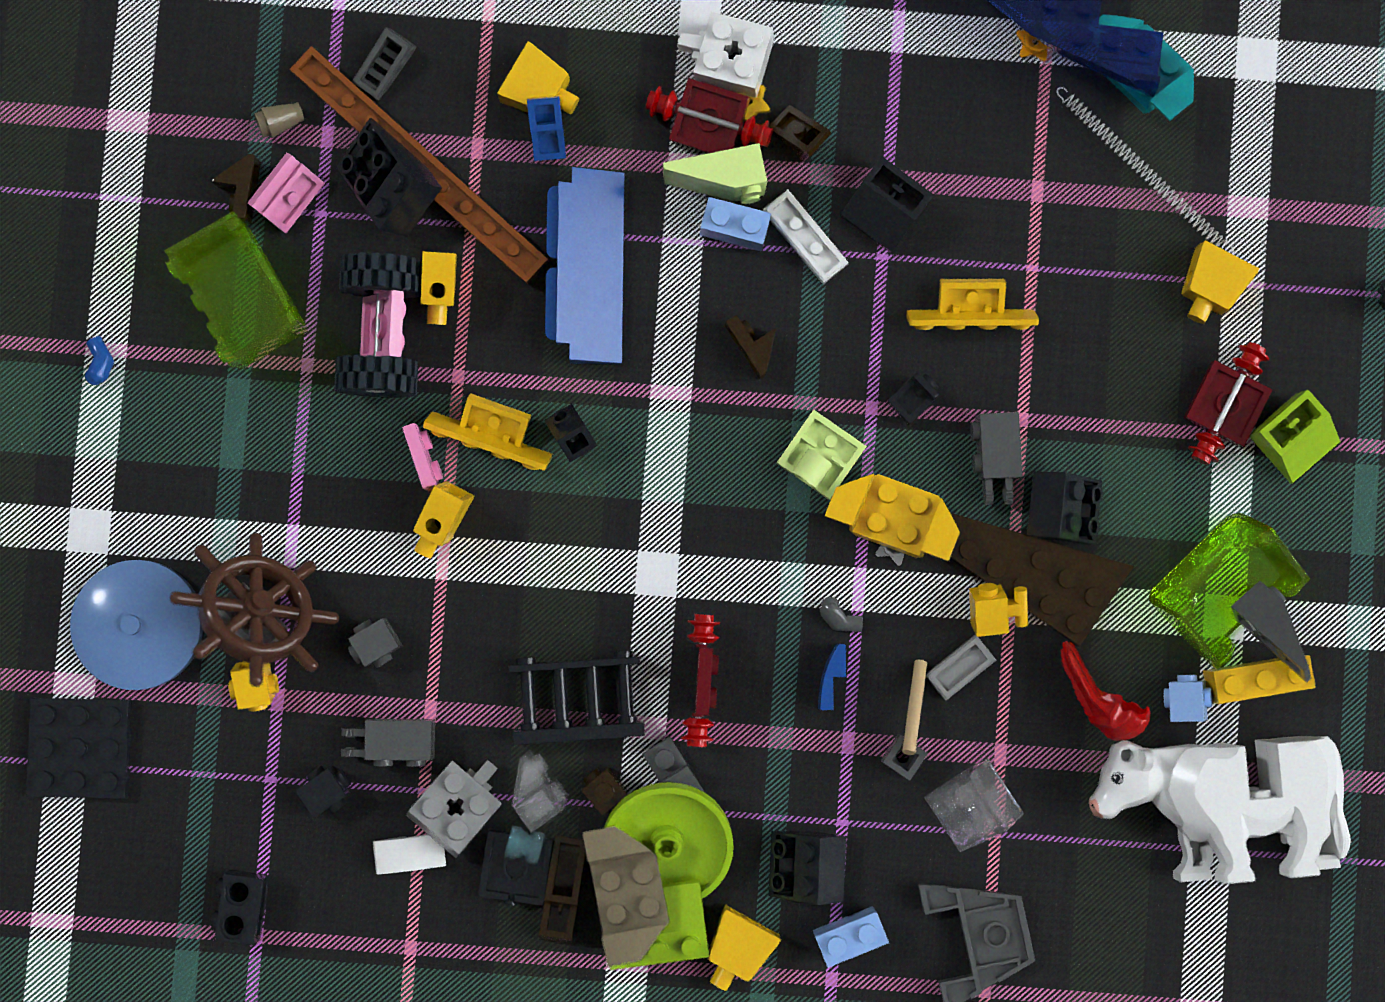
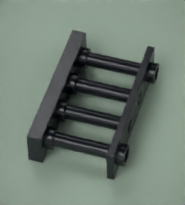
M632 650L613 652L614 658L536 663V657L516 658V665H510L509 672H520L523 723L520 724V730L513 731V745L645 736V721H638L637 716H634L631 664L641 663L640 656L633 657ZM618 665L621 717H618V723L605 724V718H601L598 666ZM585 667L588 719H585L586 725L573 726L572 720H569L566 669ZM553 669L556 721H553V727L540 728V722H536L533 671Z

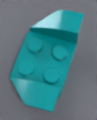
M1103 14L1080 32L1098 51L1096 62L1099 71L1143 114L1150 113L1154 108H1157L1171 121L1193 103L1194 68L1149 25L1144 24V20Z

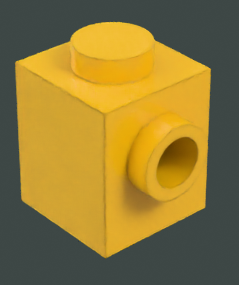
M249 662L236 663L230 672L232 680L229 681V694L232 700L236 699L238 709L248 708V711L251 712L266 709L272 703L276 693L279 692L278 678L276 673H271L270 663H263V683L258 687L252 686L249 682Z

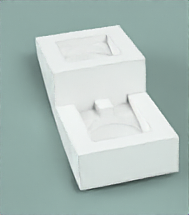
M428 834L373 841L376 874L398 873L446 866L444 848Z

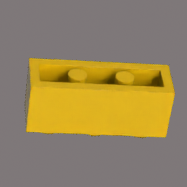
M1305 655L1311 674V679L1307 683L1279 658L1203 670L1206 688H1212L1213 703L1215 704L1316 688L1310 655Z

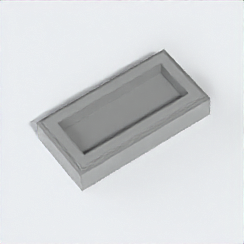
M974 635L928 671L926 677L942 698L947 700L993 664L996 659L979 637Z

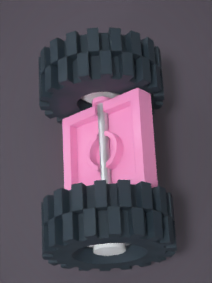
M351 253L341 257L339 291L344 294H351L352 296H362L363 303L360 355H345L336 358L335 392L363 397L404 398L417 396L418 362L400 357L405 344L404 335L402 334L403 318L406 314L404 299L421 296V260L388 253Z

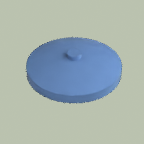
M146 560L118 562L96 573L79 592L74 602L70 619L72 644L83 666L100 681L126 690L154 688L177 677L193 660L192 651L195 646L201 643L203 628L199 620L197 607L175 605L171 603L170 595L175 591L195 593L191 585L173 569L163 564Z

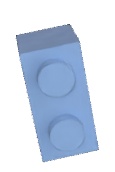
M708 197L700 227V235L762 251L771 213Z
M873 906L813 930L828 968L889 943L877 911Z

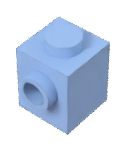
M1177 675V681L1169 682V688H1164L1165 708H1170V722H1204L1208 720L1207 707L1213 706L1212 688H1206V681H1197V675Z

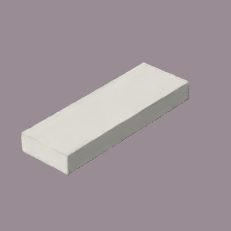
M788 189L763 209V211L771 213L770 221L822 284H825L848 265L849 262Z

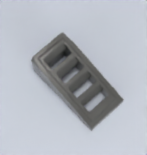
M385 28L352 82L377 100H380L410 59L417 46L394 30ZM390 42H393L402 49L399 54L388 47ZM383 52L395 60L392 65L380 57ZM375 63L388 71L385 76L373 68ZM368 73L381 82L378 87L365 78Z

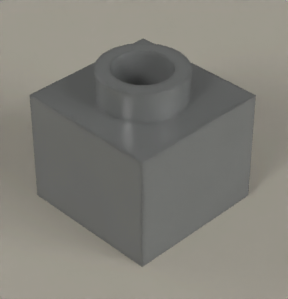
M897 734L880 761L910 781L928 753L916 746L915 755H908L905 762H899L897 760V753L903 749L904 737Z

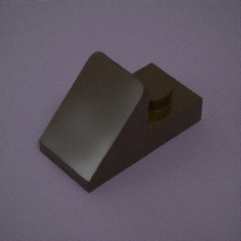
M788 105L768 126L773 128V136L793 148L801 162H805L832 134L829 129L791 105Z
M247 154L212 180V183L218 188L235 190V194L232 193L229 199V212L232 213V217L238 223L250 225L252 224L254 208L247 203L257 191L261 167L259 159L252 154Z
M735 315L725 322V328L760 380L766 375L776 328L754 342L752 337L755 336V333L746 319L740 321L738 316Z

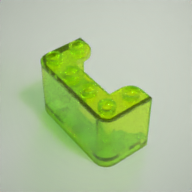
M234 211L164 250L170 259L165 262L169 271L175 279L179 278L184 285L188 283L194 294L190 295L194 306L199 312L204 311L210 320L206 323V326L213 338L218 342L214 349L224 364L228 363L231 368L236 367L242 370L308 332L302 317L246 222Z

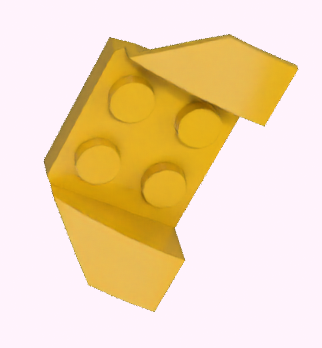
M871 474L836 487L825 513V517L849 525V531L853 532L855 536L915 558L923 557L924 553L949 561L960 533L940 496L880 474L875 476Z

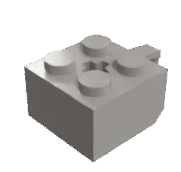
M487 760L477 773L471 768L465 772L454 761H451L408 810L406 816L456 858L502 804L489 792L492 786L487 783L498 768ZM458 803L461 806L459 812L462 815L460 816L455 813L453 816H450L447 813L450 808L447 804L454 805Z

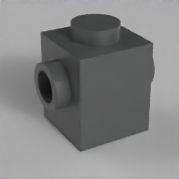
M382 618L373 624L370 619L361 623L353 629L355 635L348 638L351 646L348 647L351 656L357 664L362 662L364 667L374 664L375 668H379L393 659L391 656L392 652L403 646L387 618Z

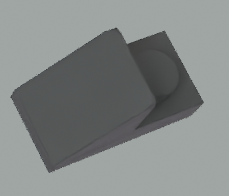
M670 736L642 753L658 778L659 783H681L704 792Z

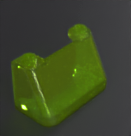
M1235 513L1225 518L1153 588L1149 595V601L1211 666L1220 669L1234 654L1235 644L1229 636L1241 625L1235 620L1231 606L1259 581L1263 582L1268 588L1271 586L1276 587L1284 597H1292L1299 593L1310 578L1272 527L1243 513Z

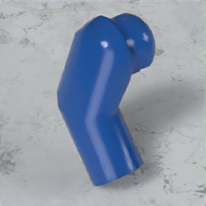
M96 336L86 342L94 357L85 373L86 381L91 385L105 382L114 365V359L101 336Z

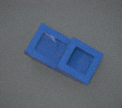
M560 97L527 99L534 161L566 158Z
M836 644L826 662L819 689V710H834L833 677H846V644Z

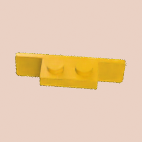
M940 279L938 310H907L909 325L919 330L933 329V326H946L952 330H961L966 326H978L985 330H993L998 326H1010L1013 329L1024 330L1028 329L1030 325H1039V318L1033 309H1004L1005 279Z
M470 394L467 398L461 421L431 412L423 424V428L430 430L435 436L459 440L466 447L487 450L499 459L518 461L524 467L531 470H545L552 458L551 453L523 443L531 418L530 414L474 394Z

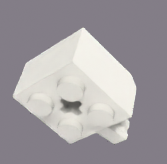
M711 12L705 31H699L698 35L681 32L678 49L692 54V60L696 61L693 71L695 80L757 98L774 42L773 27ZM739 53V55H735L734 59H729L728 55Z

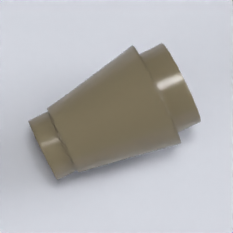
M298 102L261 107V111L254 113L263 138L267 136L274 138L299 124V122L305 121Z

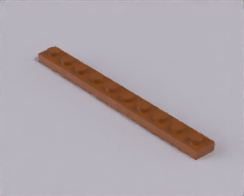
M312 46L290 68L291 72L358 133H360L369 118L374 119L427 166L442 187L434 201L523 282L528 284L549 262L540 251Z

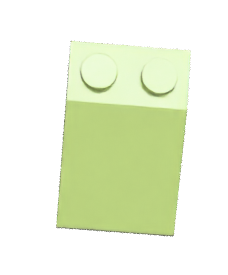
M759 143L663 163L664 183L732 202L741 200V204L757 202L760 200V196L765 195L767 177Z

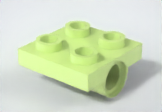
M813 410L776 464L830 500L836 487L840 486L867 446Z

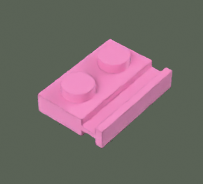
M286 152L247 204L257 210L281 231L287 233L325 182L296 160L295 157Z
M412 423L403 426L402 429L422 488L430 492L435 485L440 484L439 480L443 479V474L438 461L432 462L428 450L432 449L433 445L428 431H422L421 427Z

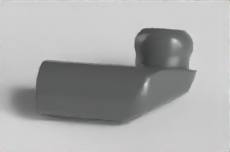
M826 597L822 600V607L820 608L821 617L830 628L836 631L862 632L863 616L845 615L838 606L839 601L834 597Z

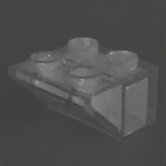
M528 751L519 760L512 807L532 833L564 810L567 805L565 799L568 793L558 779L554 782L546 773L549 766L539 753L533 755L531 751Z
M989 759L965 769L924 797L959 852L1005 833L1024 814Z

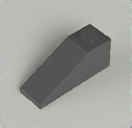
M1259 581L1231 606L1234 618L1307 683L1311 679V674L1284 602L1286 599L1276 587L1271 586L1268 588L1263 582Z

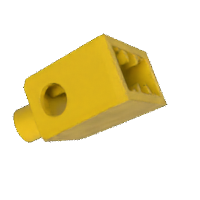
M527 41L497 93L501 103L528 112L527 99L559 96L561 110L571 115L580 99L566 90L570 82L569 74L529 41Z
M1206 240L1203 241L1194 250L1182 289V295L1194 301L1187 316L1195 322L1205 324L1211 311L1221 315L1229 311L1260 268Z
M423 251L421 304L428 305L427 324L446 325L447 306H454L456 253ZM441 283L444 285L443 297L433 296V284Z
M448 481L435 485L413 529L416 534L420 535L414 550L424 557L432 558L438 545L443 546L449 543L475 496ZM435 519L439 521L441 529L436 526Z
M725 904L708 951V960L718 965L710 982L725 991L728 990L735 975L749 982L780 943V935Z

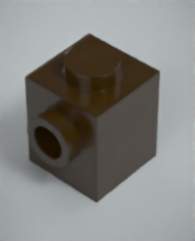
M597 767L583 779L586 785L581 791L602 816L607 811L611 813L615 806L628 795V790L609 767H606L603 771Z

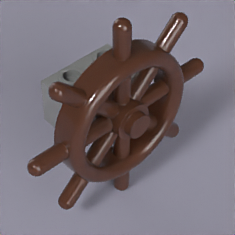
M253 533L249 538V555L236 556L223 563L204 545H198L194 549L195 556L211 573L199 594L175 591L171 593L170 601L175 605L197 607L201 626L208 637L193 648L192 653L195 658L201 659L218 647L233 658L249 662V682L254 687H258L263 683V663L275 662L290 654L307 671L313 672L318 668V662L301 645V642L306 637L312 622L334 625L339 621V615L332 611L313 609L310 594L302 582L316 570V564L313 561H306L296 570L292 571L286 565L274 559L264 557L263 538L259 533ZM249 575V587L244 582L240 583L235 576ZM263 578L276 585L268 591L263 590ZM223 583L230 592L224 597L216 596L217 588ZM286 594L292 606L275 604V602ZM279 618L295 620L291 634L287 631L288 627Z

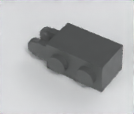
M1019 412L979 414L975 417V422H971L970 434L971 440L976 441L977 454L972 456V468L974 474L978 473L979 481H982L984 505L993 504L994 491L992 480H1002L1004 504H1012L1014 498L1013 479L1023 477Z
M435 719L365 720V728H342L341 736L346 738L365 736V748L346 747L341 749V757H365V760H374L373 766H393V760H406V766L412 767L426 766V761H431L435 758Z

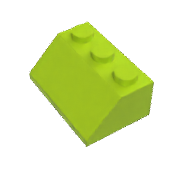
M699 879L662 884L669 916L668 925L660 932L640 961L611 966L610 970L709 957Z

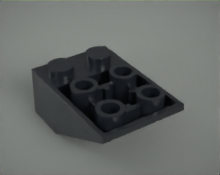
M369 118L336 166L377 228L381 231L403 236L409 235L442 189L427 166L371 118Z

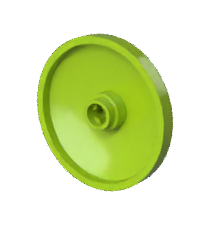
M672 782L656 783L633 791L615 806L604 828L617 827L651 850L657 856L662 884L699 879L702 899L719 886L731 865L733 837L726 814L708 794L686 784Z

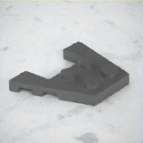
M927 883L917 884L925 915L955 908L958 909L969 960L970 974L938 981L942 1002H964L969 998L972 999L994 983L1003 981L1035 962L1021 895Z

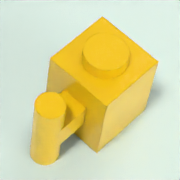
M983 583L978 587L969 588L970 622L977 637L1009 633L1008 617L1015 616V625L1017 627L1028 626L1026 587H1015L1014 599L1009 600L1001 584Z

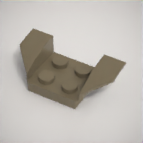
M615 826L582 832L602 925V941L607 967L640 961L660 932L669 923L657 856Z

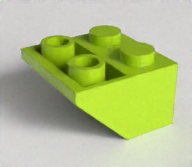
M1309 390L1299 392L1291 397L1252 431L1249 436L1290 484L1294 483L1340 442L1329 412Z

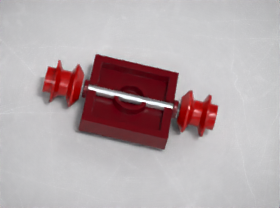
M688 78L681 103L678 102L674 90L669 95H665L662 92L661 86L656 91L651 90L647 98L646 109L650 110V117L660 113L663 115V121L666 122L673 115H676L669 137L670 141L706 153L735 148L739 135L741 136L743 146H747L752 142L755 144L759 143L760 149L762 146L768 147L773 133V128L768 127L769 120L760 125L756 123L755 116H752L743 123L750 97Z
M1248 342L1247 345H1239V350L1243 354L1241 358L1232 359L1238 369L1237 371L1216 360L1211 362L1183 418L1207 430V432L1195 433V437L1199 442L1197 446L1188 447L1193 453L1191 457L1194 460L1205 465H1209L1211 461L1218 462L1219 459L1214 455L1216 450L1225 449V445L1219 437L1240 448L1245 446L1273 390L1249 378L1250 375L1262 374L1263 370L1259 367L1260 362L1269 361V357L1265 354L1266 349L1258 344Z
M695 614L694 621L688 620V623L694 625V632L687 635L692 642H699V644H696V647H699L695 713H692L694 717H689L682 722L684 726L688 727V734L682 736L681 739L687 740V746L707 747V741L714 740L707 735L708 728L713 727L714 723L702 717L709 715V708H716L717 688L711 687V675H718L719 655H714L713 648L708 647L706 643H714L719 639V636L713 634V627L719 625L720 622H714V615Z

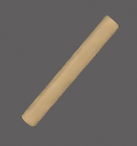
M924 660L914 661L902 753L906 755H915L927 669V662Z

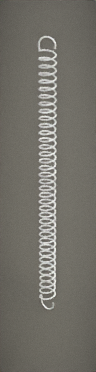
M1063 87L1057 88V94L1062 99V103L1069 100L1066 107H1069L1074 103V105L1071 108V111H1074L1076 108H1078L1075 115H1078L1083 111L1079 119H1083L1085 116H1087L1084 120V124L1092 119V121L1088 125V128L1096 124L1092 132H1095L1101 127V129L1097 133V136L1101 135L1103 132L1105 133L1102 136L1101 140H1104L1109 136L1105 144L1110 143L1112 140L1114 141L1110 145V148H1113L1118 144V146L1114 150V153L1123 148L1119 153L1120 157L1127 152V154L1123 158V161L1132 156L1128 161L1127 165L1131 164L1136 160V162L1132 166V169L1141 164L1137 169L1136 173H1139L1141 170L1145 168L1140 177H1143L1148 172H1150L1145 179V181H1148L1150 178L1154 176V178L1149 183V186H1151L1156 181H1158L1157 184L1154 186L1153 190L1157 189L1159 186L1163 184V186L1158 191V194H1160L1165 189H1167L1166 192L1163 194L1162 198L1166 197L1168 194L1172 192V194L1169 196L1166 202H1169L1174 197H1176L1171 204V206H1174L1181 200V202L1175 208V211L1181 208L1183 205H1185L1184 208L1181 210L1180 215L1189 209L1187 214L1184 216V219L1193 214V216L1188 221V223H1190L1198 217L1196 222L1193 224V227L1202 222L1197 231L1201 230L1207 225V227L1201 235H1204L1209 230H1211V232L1206 237V240L1216 233V235L1210 243H1213L1220 238V240L1217 242L1215 246L1218 247L1223 242L1225 243L1223 244L1221 249L1225 246V244L1227 243V239L1220 242L1223 238V235L1216 238V236L1218 235V231L1211 234L1214 230V227H1211L1207 230L1210 223H1207L1204 226H1202L1205 222V219H1202L1198 222L1201 215H1197L1196 217H1194L1197 210L1189 214V212L1192 209V206L1185 209L1188 202H1185L1180 206V204L1183 201V198L1176 201L1179 197V194H1176L1171 198L1175 190H1171L1169 193H1167L1170 189V185L1162 190V188L1166 184V181L1159 184L1162 177H1159L1153 182V180L1157 176V173L1150 176L1153 169H1150L1144 174V172L1147 170L1149 166L1145 165L1143 168H1141V166L1144 163V160L1139 162L1135 166V164L1140 159V156L1132 160V158L1135 155V152H1133L1128 157H1126L1131 151V148H1129L1125 152H1123L1127 144H1124L1118 149V147L1122 143V140H1120L1116 144H1114L1118 136H1115L1109 141V139L1114 133L1112 131L1107 136H1105L1109 130V127L1100 133L1102 128L1105 126V123H1103L1098 128H1096L1101 119H1098L1091 125V123L1096 118V115L1092 116L1089 120H1087L1090 114L1092 113V111H1089L1087 114L1083 116L1088 107H1085L1080 112H1078L1083 105V103H1080L1078 106L1074 108L1079 98H1077L1071 104H1069L1075 96V94L1071 95L1064 101V99L1059 95L1058 90L1066 89ZM1229 244V246H1231L1233 250L1232 254H1234V248L1232 245Z

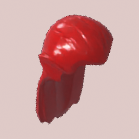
M1071 641L1063 642V648L1060 650L1062 665L1075 689L1074 693L1077 695V700L1084 707V713L1088 715L1090 723L1097 727L1108 739L1114 741L1129 740L1144 732L1150 722V707L1146 706L1145 709H1142L1135 702L1127 703L1121 695L1101 691L1096 686L1075 645Z

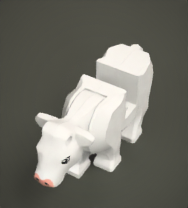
M1295 736L1255 740L1259 787H1249L1245 746L1222 742L1208 745L1184 744L1161 748H1144L1130 741L1122 740L1111 745L1109 757L1101 769L1098 786L1088 802L1094 816L1112 819L1125 808L1152 801L1160 812L1172 821L1178 829V839L1183 857L1181 863L1173 870V879L1180 882L1211 880L1212 872L1210 866L1213 863V850L1219 860L1214 873L1216 881L1222 883L1255 881L1254 872L1249 867L1251 859L1246 847L1248 838H1259L1276 832L1279 833L1281 842L1283 844L1288 843L1290 846L1287 856L1279 865V871L1281 875L1290 878L1320 875V870L1341 868L1339 859L1346 857L1351 842L1343 813L1344 774L1340 753L1335 743L1328 736Z

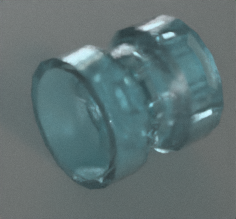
M512 825L504 857L514 860L517 857L521 858L524 856L526 863L537 865L545 833L534 830L530 835H527L528 832L524 831L522 827Z

